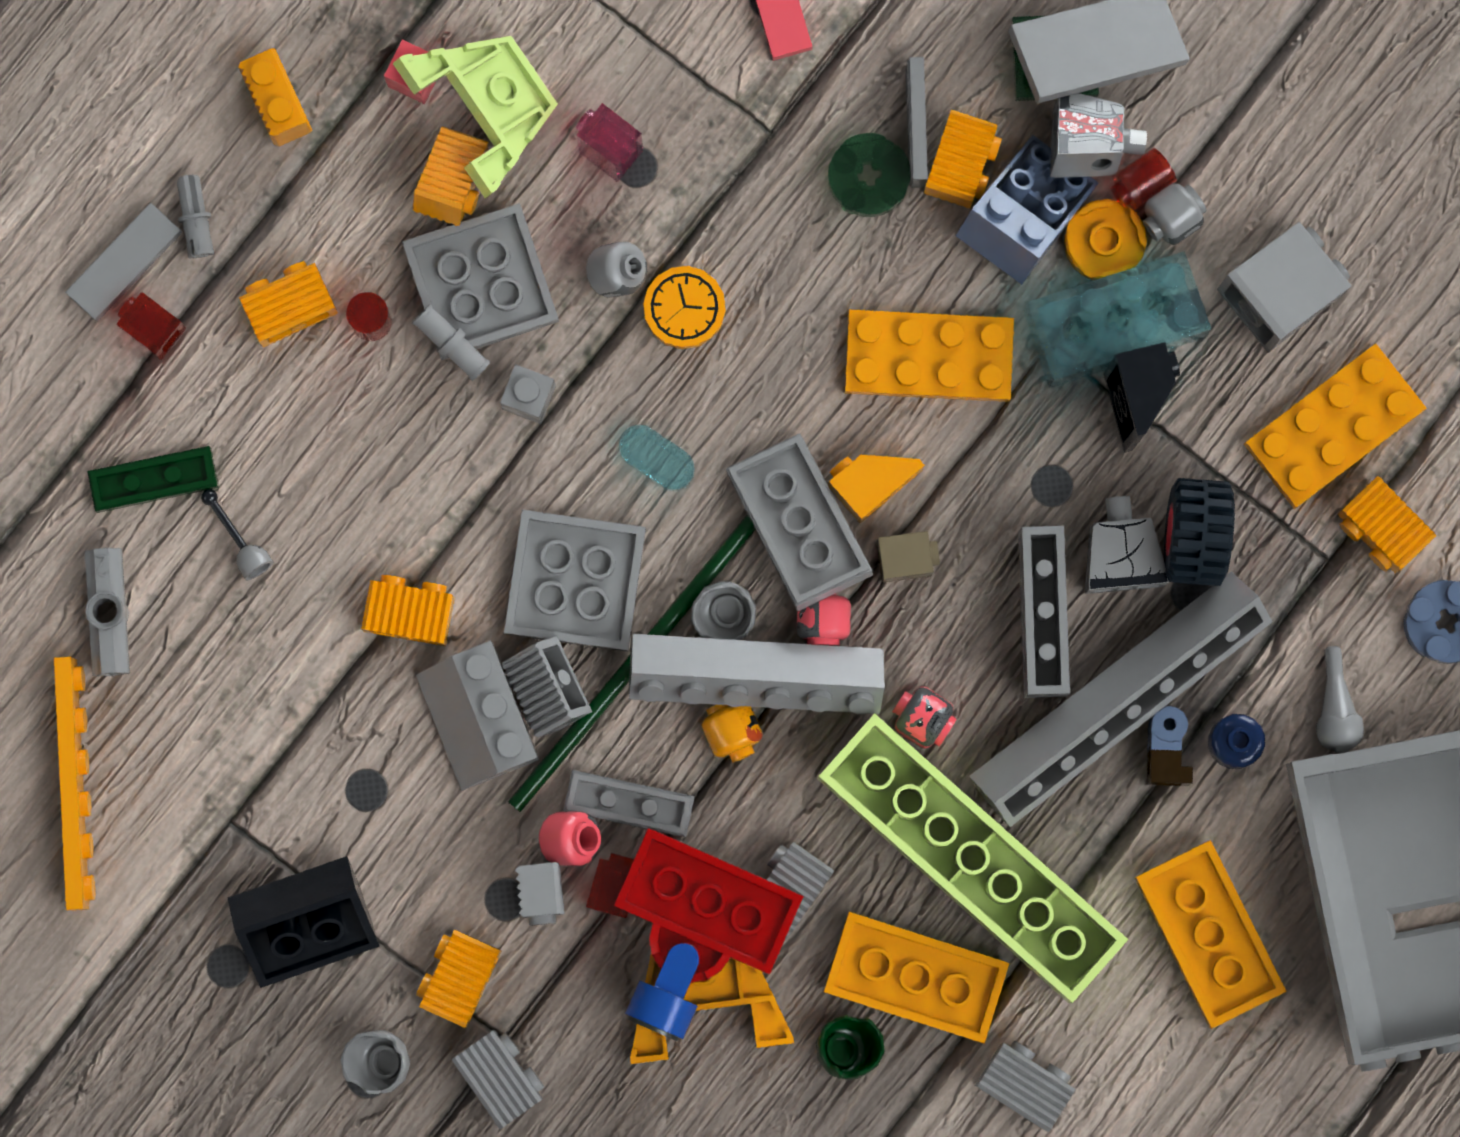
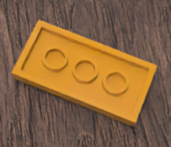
M849 309L845 394L1010 402L1014 318Z
M1375 343L1247 440L1244 446L1293 509H1296L1427 408Z
M1211 840L1134 877L1210 1029L1287 992Z
M848 912L823 992L985 1044L1010 963Z

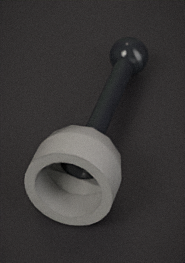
M212 489L205 490L201 495L202 502L205 505L211 506L240 549L237 554L236 564L245 580H252L263 574L273 565L274 561L262 547L256 545L247 546L217 502L218 495L216 491Z

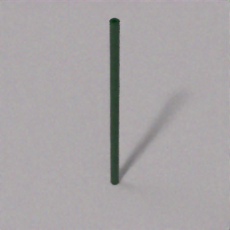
M748 514L647 635H669L692 607L694 600L703 588L713 582L756 530ZM630 655L589 703L592 713L575 721L509 799L508 803L519 812L525 808L629 683Z

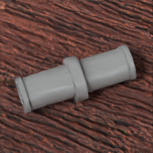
M431 304L413 320L412 324L417 326L439 347L437 352L442 357L447 355L472 381L490 364V361L483 357L464 338L466 333L461 328L456 330Z

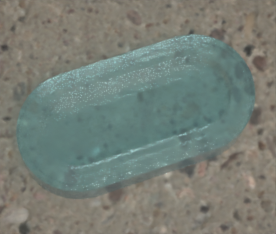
M645 425L631 426L621 435L619 440L621 457L634 469L669 491L682 490L691 483L695 472L694 462L691 456L677 445Z

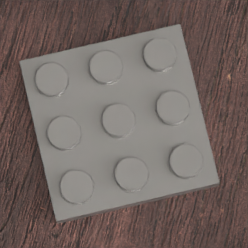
M520 203L463 221L460 226L451 225L402 241L424 309L431 304L456 330L461 328L466 333L464 338L475 349L559 322ZM439 354L441 361L449 358L447 355L442 357Z
M522 510L504 634L541 640L557 636L559 642L628 652L646 527Z

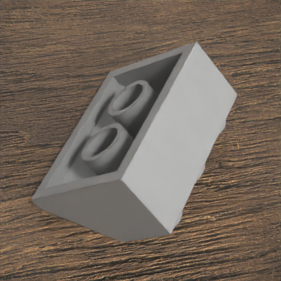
M491 640L455 654L416 674L461 791L539 761Z

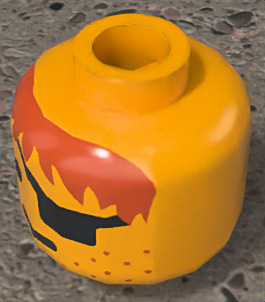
M716 704L706 710L708 716L702 721L701 726L714 756L721 758L730 756L732 763L755 754L753 745L760 742L763 733L751 706L732 707Z

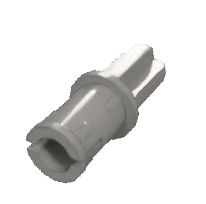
M198 175L181 176L177 180L183 216L179 217L178 221L183 223L188 258L194 259L214 255L208 221L211 218V213L205 211L200 177Z

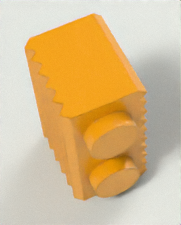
M275 48L268 49L240 62L238 68L274 145L280 147L313 131Z
M951 109L924 194L964 206L965 208H971L974 198L980 200L984 195L989 176L982 174L986 160L995 162L1002 138L995 136L998 125Z
M441 126L423 173L415 188L413 210L416 213L421 212L424 216L429 215L431 218H437L439 221L444 220L448 224L452 223L455 226H460L465 213L473 214L479 197V191L474 190L476 185L464 167L487 152L489 142Z
M305 261L293 264L283 270L285 277L269 283L268 279L256 281L245 288L247 294L239 297L262 347H267L278 340H282L338 314L315 263L307 266Z
M1379 476L1368 483L1337 513L1343 520L1339 524L1341 529L1356 542L1361 538L1372 549L1369 553L1371 560L1385 572L1388 569H1391L1394 573L1402 570L1436 537L1435 532Z
M383 574L380 581L370 580L361 627L363 632L446 647L455 601L453 594L446 593L447 586L422 582V587L419 589L405 586V578Z
M454 930L451 937L444 934L434 954V958L440 960L434 975L426 973L417 990L416 996L422 998L419 1007L467 1028L502 950L458 930Z

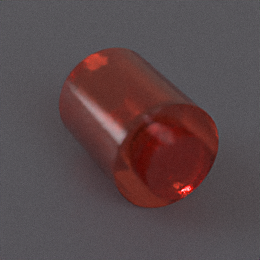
M1152 148L1112 176L1114 185L1111 187V191L1122 207L1125 208L1130 205L1136 210L1168 185L1176 183L1177 178L1166 158L1156 148Z
M363 292L350 300L346 316L354 333L359 338L366 341H377L388 334L392 325V316L385 301L379 295L372 292Z

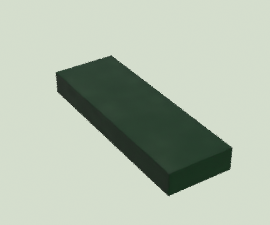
M210 446L87 471L96 513L219 488L212 448Z

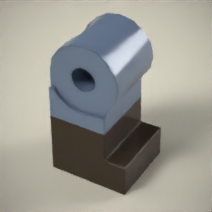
M1163 707L1149 720L1147 785L1190 786L1193 784V767L1181 766L1182 738L1187 732L1188 721L1184 712L1177 707Z

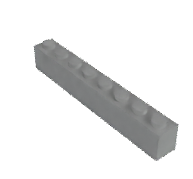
M1231 571L1227 574L1221 586L1209 588L971 774L969 777L984 800L1009 827L1013 826L1270 625L1273 621L1259 596Z

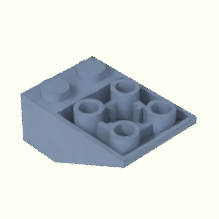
M1034 135L1029 138L972 208L956 234L957 238L1021 285L1098 185V182L1091 177H1050L1051 148Z

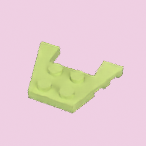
M512 36L467 43L463 47L453 49H434L420 55L406 54L399 57L393 63L414 95L446 76L494 145L492 149L464 167L484 198H487L498 189L501 184L500 182L508 171L513 168L520 154L528 143L533 140L558 105Z

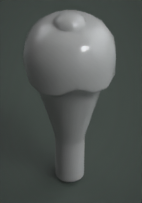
M1330 646L1324 650L1327 681L1321 717L1318 723H1316V733L1318 741L1323 747L1334 750L1336 753H1345L1361 742L1364 726L1362 717L1356 713L1344 680L1341 648Z

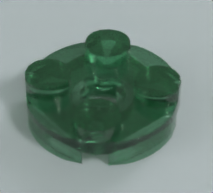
M876 133L855 135L847 139L832 157L828 169L830 191L842 209L849 214H856L861 217L884 215L892 211L905 197L910 184L909 160L905 152L898 145L896 146L882 135ZM871 165L873 171H880L881 177L875 179V185L868 186L865 181H859L857 175L863 173V166Z

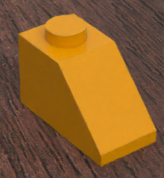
M861 454L852 461L847 456L829 472L833 478L829 481L828 487L861 524L921 473L925 465L920 459Z

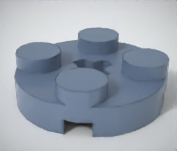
M1435 581L1418 590L1410 600L1411 602L1407 607V613L1404 616L1403 622L1405 635L1411 647L1421 656L1443 664L1460 662V581ZM1446 610L1448 615H1455L1457 622L1453 624L1455 630L1453 633H1448L1446 628H1437L1436 622L1441 619L1440 611Z

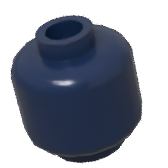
M1232 714L1220 719L1212 727L1208 736V748L1212 757L1219 765L1228 769H1242L1254 764L1261 757L1265 748V734L1261 725L1254 718L1245 714Z

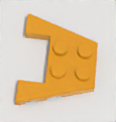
M651 953L645 983L654 986L661 969ZM730 958L718 974L705 981L690 983L684 1000L697 1005L696 1011L750 1004L756 1048L794 1043V1037L762 971ZM637 1024L630 1056L631 1064L668 1060L666 1036Z

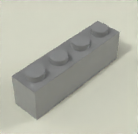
M1064 526L1022 527L1018 532L1024 698L1066 697L1070 694Z

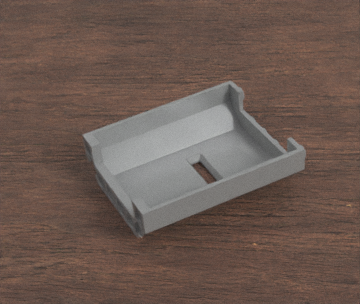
M1460 730L1287 763L1288 778L1348 1064L1360 1065L1361 1071L1365 1072L1386 1068L1385 1059L1395 1058L1396 1063L1421 1058L1420 1050L1436 1047L1437 1054L1460 1051V920L1396 933L1392 915L1460 901Z

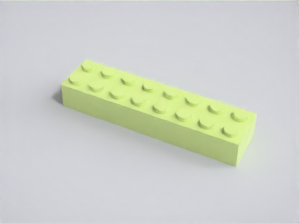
M875 713L818 776L817 779L1068 1003H1073L1129 940Z

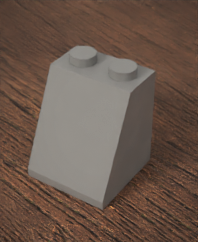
M1300 222L1230 272L1217 288L1219 293L1268 353L1340 298L1352 286L1347 281L1350 275L1342 263L1337 259L1331 261L1322 250L1324 243L1320 236L1311 227L1305 229Z

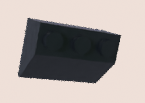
M1165 342L1118 353L1103 373L1124 453L1133 451L1145 436L1176 384L1175 377L1180 376L1176 354L1174 351L1168 352Z
M347 856L228 897L235 934L260 988L380 947L360 885Z

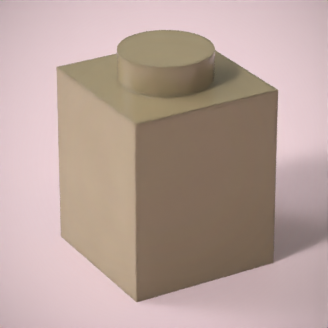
M928 531L879 537L877 539L882 583L931 577L934 573L933 566L940 565L937 541H929Z

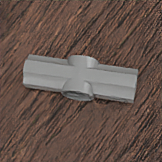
M98 548L85 551L88 602L85 613L89 621L92 676L130 674L127 633L129 610L125 601L122 549ZM105 602H114L117 607L116 617L111 622L101 623L97 615L98 609Z

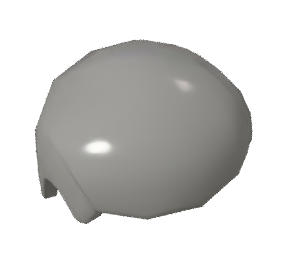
M719 581L704 587L693 602L691 621L701 638L741 640L748 635L755 625L756 604L748 590L736 583Z
M385 1030L366 1031L357 1034L345 1044L340 1059L343 1076L346 1081L358 1085L367 1094H385L394 1091L406 1080L410 1067V1058L403 1041Z

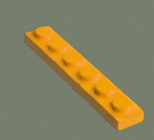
M71 656L55 657L54 674L66 910H90L89 901L95 900L96 887L94 876L88 875L87 859L93 858L94 846L92 834L86 833L85 817L91 816L92 806L90 792L84 791L83 775L89 774L88 750H82L81 733L87 732L86 709L80 708L79 691H85V672L83 666H78L77 659Z

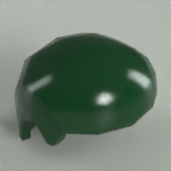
M848 1015L837 1017L823 1026L816 1040L818 1061L830 1075L839 1079L854 1080L863 1077L879 1065L885 1052L883 1035L869 1018L861 1019Z

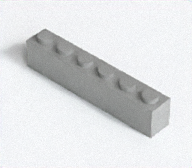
M633 634L629 673V699L717 704L732 707L751 706L772 709H801L816 712L835 711L856 714H880L885 689L884 649Z

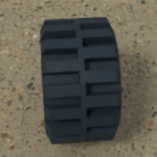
M1177 478L1169 496L1164 535V564L1169 582L1221 586L1228 573L1234 535L1235 500L1230 482Z

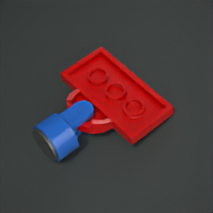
M648 828L614 906L653 923L649 941L652 956L661 971L654 986L639 980L625 1014L629 1015L627 1019L677 1042L679 1038L684 1039L698 1007L684 1000L690 983L710 979L722 971L730 958L770 975L804 896Z

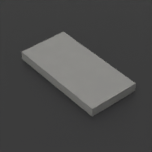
M1106 0L1012 24L1008 30L1037 104L1184 66L1190 59L1166 0Z
M800 433L726 468L727 475L797 611L873 576L866 557Z

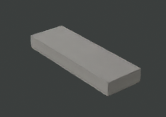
M909 57L906 64L909 185L913 188L926 186L928 170L924 57Z
M150 202L65 293L98 322L182 234V231Z
M572 770L563 811L585 812L593 818L643 829L650 828L657 832L686 838L695 796Z

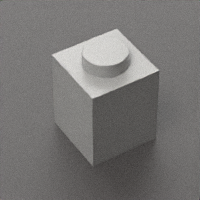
M515 364L500 402L502 410L542 424L556 388L555 380Z

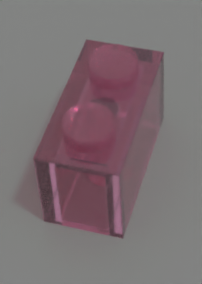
M603 103L596 111L590 108L576 125V129L579 130L576 135L579 153L616 182H619L643 152L642 133Z

